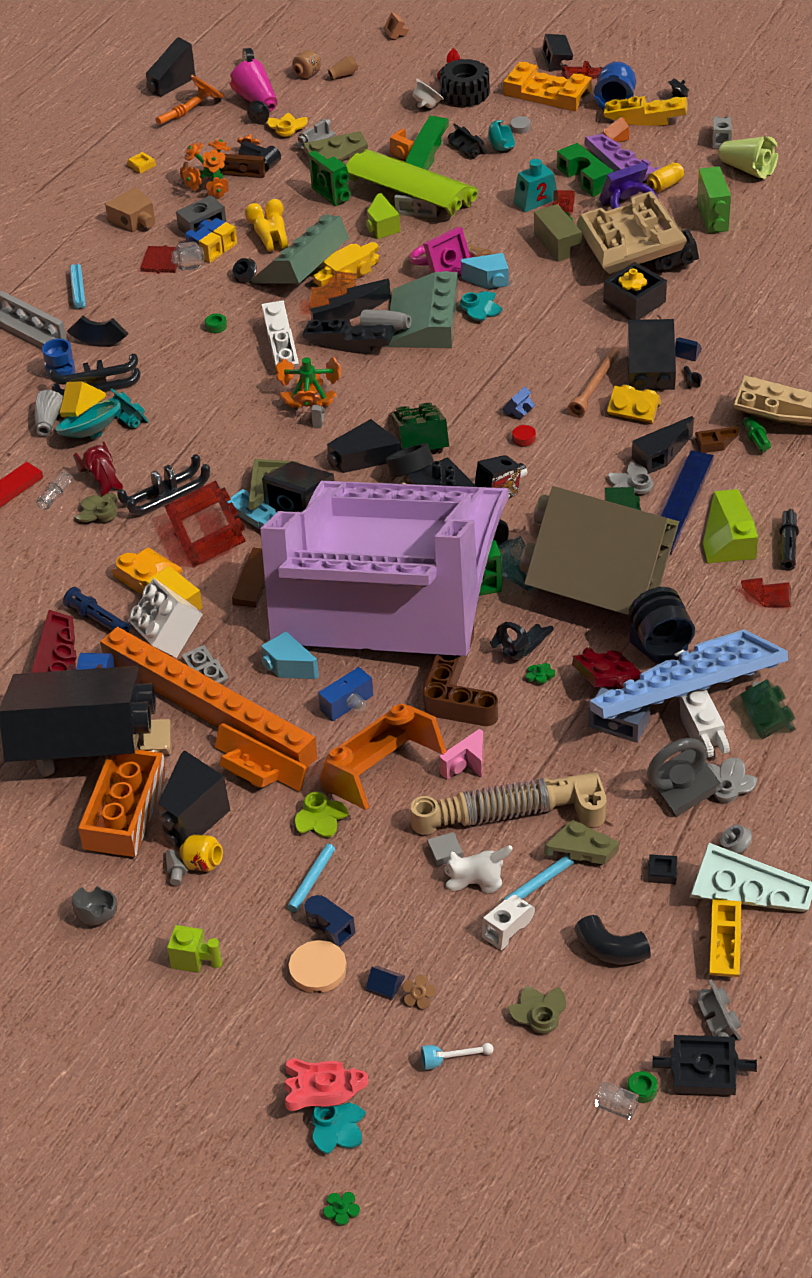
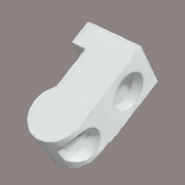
M512 895L483 917L482 938L499 950H503L508 945L509 938L519 929L529 924L533 918L535 908L517 895Z

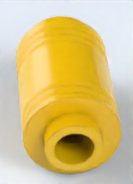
M672 162L648 174L647 186L653 189L655 193H659L682 181L684 169L679 163Z

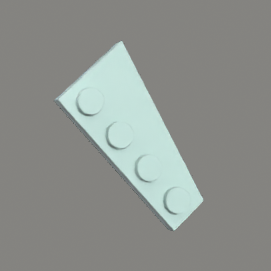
M708 843L689 897L706 900L742 901L741 904L806 913L812 901V882Z

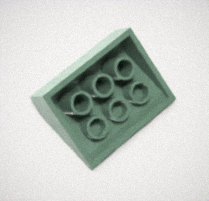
M330 214L321 216L318 222L307 228L306 232L296 238L290 246L282 250L273 261L251 279L252 284L300 283L349 239L341 217L331 216Z
M434 272L393 289L390 311L410 315L411 326L403 330H395L389 346L385 347L452 348L458 299L457 272Z

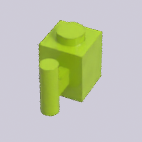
M175 925L167 947L171 969L199 973L203 960H209L213 968L222 966L219 941L216 938L209 939L206 944L203 929Z

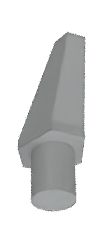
M167 850L166 860L167 871L171 875L170 884L178 886L181 884L182 876L188 870L174 850Z

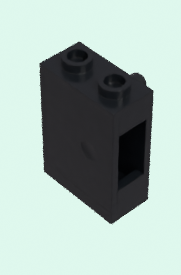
M449 457L440 461H434L431 465L407 475L408 484L477 487Z

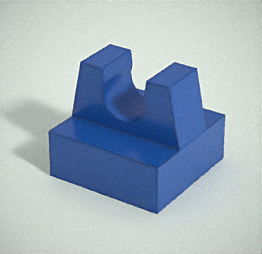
M523 387L508 401L502 410L508 416L512 413L521 420L527 414L523 408L530 412L535 407V404L529 397L531 392L526 387Z

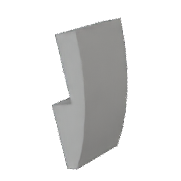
M205 645L182 654V662L220 684L229 681V677L217 658H212Z

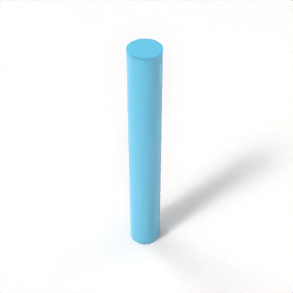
M326 844L287 905L290 911H298L335 851L333 845Z
M565 855L509 894L503 901L512 895H517L524 899L574 863L573 859H569L570 855Z

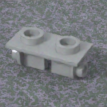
M321 119L320 122L314 125V128L310 127L300 133L298 142L294 146L304 150V143L335 136L336 133L330 130V120Z
M710 979L709 982L712 988L700 990L697 1002L705 1018L716 1014V1016L707 1020L712 1036L730 1037L735 1034L739 1041L742 1040L738 1028L742 1027L734 1010L730 1012L727 1004L731 1003L727 992L723 987L718 989L712 979Z

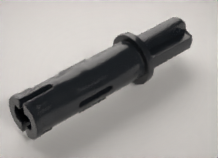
M793 509L783 511L782 525L779 528L781 535L780 567L786 571L793 570L796 566V536L799 534V528L797 526V514Z

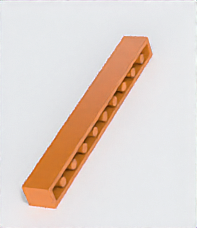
M116 627L100 641L102 653H111L113 655L114 667L139 666L141 683H153L155 692L219 728V725L224 723L304 764L307 768L318 758L315 736L125 630Z

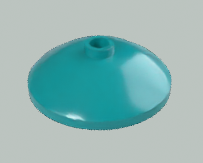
M117 399L96 403L79 416L67 417L56 426V432L64 437L83 438L90 436L91 439L102 435V430L113 422L119 413L121 404Z

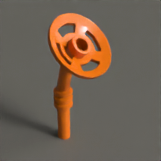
M191 74L192 81L199 88L198 94L185 104L173 107L171 111L156 117V123L161 125L173 118L178 119L185 116L190 109L203 101L204 98L207 99L208 96L224 98V95L208 83Z

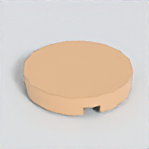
M317 940L301 945L294 951L289 961L291 980L298 988L305 992L314 993L313 991L320 990L321 993L328 992L339 986L346 975L347 963L345 954L337 945L328 941Z

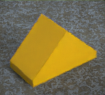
M67 382L60 409L61 417L79 416L107 397L106 393L85 382Z

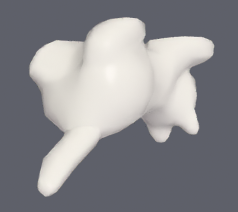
M508 845L498 851L485 850L479 854L461 858L452 851L450 859L444 867L445 874L451 877L446 882V888L450 891H458L469 884H479L483 893H494L502 886L500 878L501 867L503 866L502 859L509 856L513 850L512 846Z

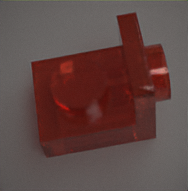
M554 190L552 206L558 204L564 212H574L575 191Z

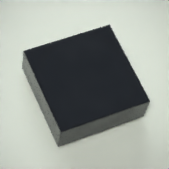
M649 854L648 883L676 884L677 856Z

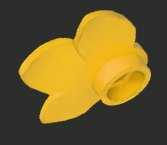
M287 113L280 119L269 118L268 126L276 130V133L281 137H290L296 130L304 128L308 120L307 117L295 119L290 113Z

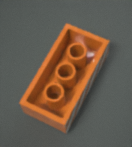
M136 750L134 754L107 756L78 828L83 850L136 857L167 776L163 753Z

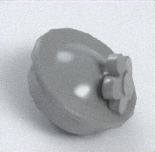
M733 825L722 834L720 839L721 846L724 849L741 855L751 844L752 832L749 828L741 825Z

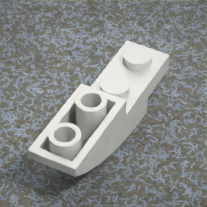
M284 300L262 304L266 333L275 367L282 359L292 362L294 367L299 366Z

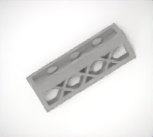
M0 291V328L41 349L49 340L57 338L67 340L63 321Z

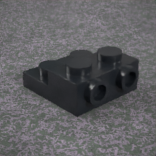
M689 229L681 230L687 240L682 250L653 259L657 270H669L674 265H688L693 263L694 260L699 259L697 244Z

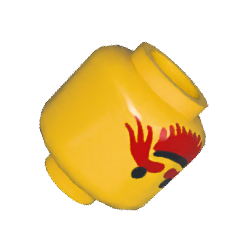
M194 834L189 836L184 844H182L180 858L189 870L210 872L221 863L223 848L213 836Z

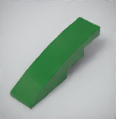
M431 115L428 117L409 152L406 163L429 170L434 163V154L442 144L441 136L449 126V119Z

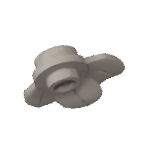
M630 462L627 473H609V480L613 487H634V492L637 494H646L653 489V481L650 475L647 474V469L637 463Z
M729 758L721 766L707 763L723 787L713 794L716 800L721 803H731L739 794L749 793L756 787L757 778L752 775H745V764L739 758Z

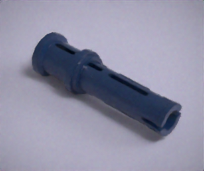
M78 587L70 588L64 595V606L74 608L80 616L84 618L90 617L110 631L119 627L129 633L131 626L127 622L99 606L96 599L92 596L87 597L82 594Z

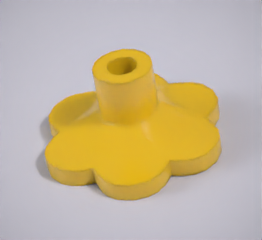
M630 269L629 272L619 278V284L625 290L632 289L638 291L647 284V280L636 269Z

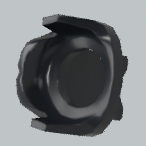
M504 622L496 628V633L490 644L492 648L502 645L504 655L507 658L519 660L538 647L554 628L553 626L541 628L540 624H535L527 633L524 628L516 623ZM507 628H511L517 633L516 640L513 641L509 637Z

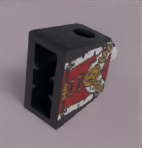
M506 455L480 460L477 462L475 485L484 488H508V499L518 493L520 478L527 476V468L523 463L518 464Z

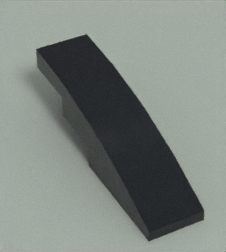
M387 278L347 288V294L328 298L329 304L311 308V321L351 320L360 316L363 310L376 308L391 298L390 280Z

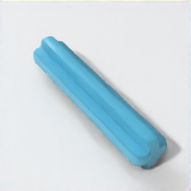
M78 263L76 265L72 264L69 268L74 307L76 309L84 308L86 304L81 265Z

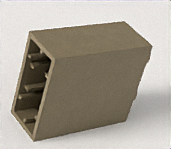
M552 486L550 495L542 494L534 510V522L541 524L536 544L529 542L521 556L520 570L527 573L524 584L629 615V608L632 602L641 593L661 586L679 521Z

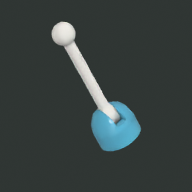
M485 1043L482 1047L442 1052L435 1045L421 1046L423 1069L430 1070L439 1067L444 1058L478 1053L490 1055L493 1053L494 1048L490 1043Z

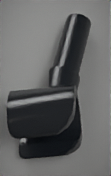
M684 366L683 370L688 376L687 387L692 388L693 382H696L700 387L702 381L701 374L691 372L688 366Z

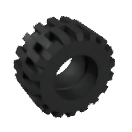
M459 59L445 64L440 71L441 96L444 98L443 100L449 104L462 107L473 106L485 101L490 94L489 68L484 63L472 59Z

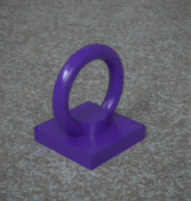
M642 162L607 174L599 198L603 206L611 204V208L615 209L620 207L619 200L627 199L639 192L647 193L652 191L657 196L653 189L643 184L648 170L646 164Z

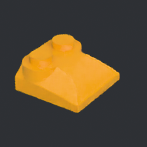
M147 547L136 554L124 553L120 555L112 572L113 577L142 595L146 587V580L168 566L179 574L183 570L175 563Z

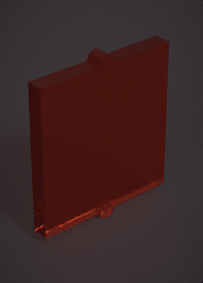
M167 245L148 246L140 268L141 272H156L157 274L160 272L176 273L181 257L179 247H167Z

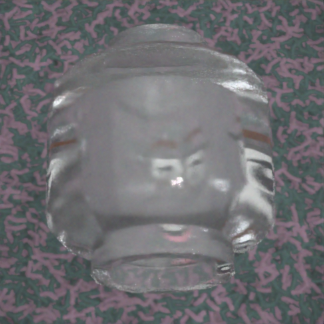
M196 242L179 243L176 245L175 251H172V262L177 264L181 271L199 269L201 264L204 263L203 248Z

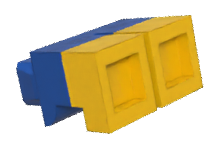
M218 218L211 222L207 220L202 221L198 226L199 230L197 232L189 230L185 233L186 243L192 244V253L199 252L203 254L204 260L209 263L237 244L236 227Z

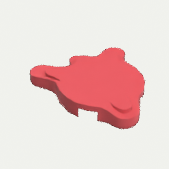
M295 1058L290 1059L285 1065L286 1073L293 1078L285 1080V1090L289 1093L285 1098V1107L289 1111H296L308 1106L326 1107L344 1103L368 1085V1074L365 1071L356 1070L352 1067L350 1071L343 1069V1063L338 1061L308 1063Z

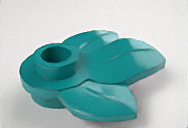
M484 291L478 294L468 292L460 300V307L467 311L469 317L478 321H484L487 316L493 317L503 311L502 307L493 302L496 297V293Z
M345 1103L339 1106H316L311 1114L312 1124L315 1127L313 1132L314 1144L325 1154H330L336 1145L348 1149L360 1146L362 1144V1133L356 1123L365 1117L366 1112L360 1106L353 1103ZM324 1117H331V1119L323 1120Z

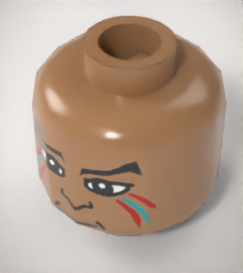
M311 50L299 53L293 58V71L303 79H308L320 71L321 67L319 55Z

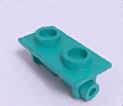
M111 389L114 396L108 400L117 399L121 404L117 417L131 428L138 427L142 419L147 423L149 422L144 415L146 411L137 402L134 404L130 403L132 400L124 392L119 394L114 389Z

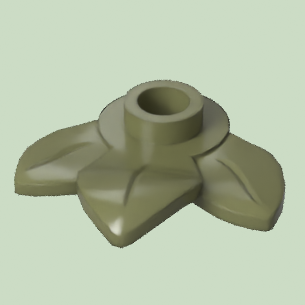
M107 493L102 497L97 495L88 496L81 501L84 510L74 518L80 522H90L97 518L101 522L110 521L117 516L118 507L116 502L118 498L113 493Z
M525 986L521 995V1004H512L508 1006V1010L512 1019L516 1022L530 1025L534 1031L545 1034L557 1028L559 1023L558 1016L566 1008V999L560 987L551 990L544 996L534 988Z

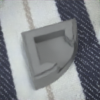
M313 405L311 409L313 428H321L325 417V408Z

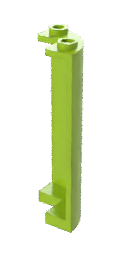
M364 149L361 154L356 153L346 164L349 180L357 182L358 178L370 181L445 208L451 216H454L456 211L461 208L462 202L466 207H470L478 195V189L474 186L369 149Z

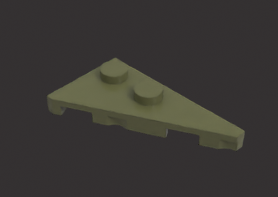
M254 459L249 510H255L265 501L262 484L263 476L291 461Z

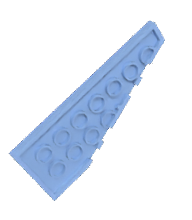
M743 629L701 642L694 646L695 651L680 653L678 660H666L641 673L640 680L634 682V680L630 679L624 682V688L621 690L611 689L591 699L590 710L603 719H613L623 712L638 711L642 706L660 704L665 699L682 697L687 695V692L696 689H708L710 685L715 683L730 682L733 678L741 675H752L757 670L763 668L777 667L779 663L788 661V652Z

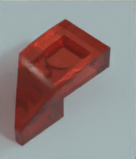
M584 61L583 67L563 66L561 74L566 79H570L573 73L583 74L595 79L603 67H591L590 62Z
M763 578L741 580L742 588L762 606L767 608L791 607V587L789 582L764 585Z

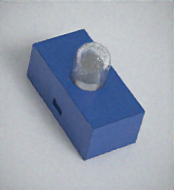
M357 667L318 692L320 711L332 721H335L350 710L356 713H363L367 708L366 700L373 696L372 677L360 667Z

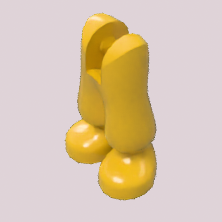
M272 199L266 203V219L264 218L262 207L257 203L248 205L244 213L247 221L254 225L255 232L261 238L268 252L274 251L273 242L276 241L279 242L281 249L288 247L285 224L282 217L284 207L278 199Z

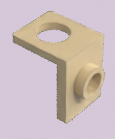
M170 719L151 720V733L144 734V746H140V750L171 755Z

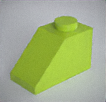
M382 193L377 194L367 211L368 220H366V226L370 233L372 232L377 239L400 232V216Z

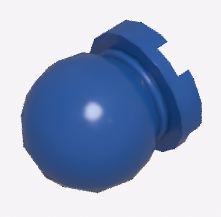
M615 61L603 67L598 74L594 88V99L599 107L605 110L606 102L633 97L637 83L633 69L624 62Z

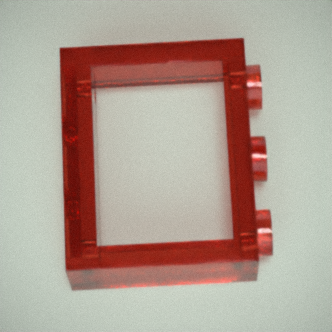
M216 480L164 506L184 552L193 567L246 542L242 534L246 529L240 517L235 519L238 513L233 503H227L231 498L226 488L220 489ZM219 502L229 525L192 542L183 520Z

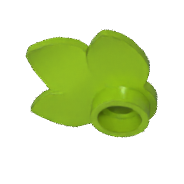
M312 792L306 796L303 802V809L296 815V829L301 834L313 829L321 837H332L337 831V819H342L349 815L347 807L340 801L329 800L321 792Z

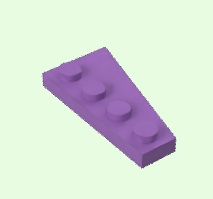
M604 134L585 137L584 145L614 172L644 162L648 167L644 181H646L648 174L660 169V167L655 169L651 167V162L646 159L639 160L631 150L621 149V144Z

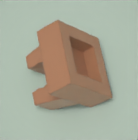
M391 12L383 28L389 37L397 40L399 35L406 36L409 28L404 26L405 22L397 13Z

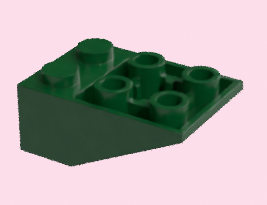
M422 403L419 404L418 408L412 409L409 406H402L396 408V411L391 412L397 439L401 441V450L422 443H427L430 450L449 447L446 418L436 405Z

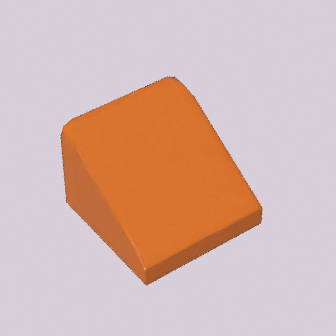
M621 117L605 128L603 134L616 142L629 140V126L624 118Z

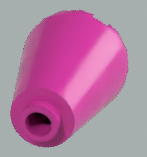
M252 59V62L248 63L243 61L237 65L230 75L232 79L229 85L232 90L249 103L255 100L266 103L270 112L273 111L278 101L264 65L256 59Z

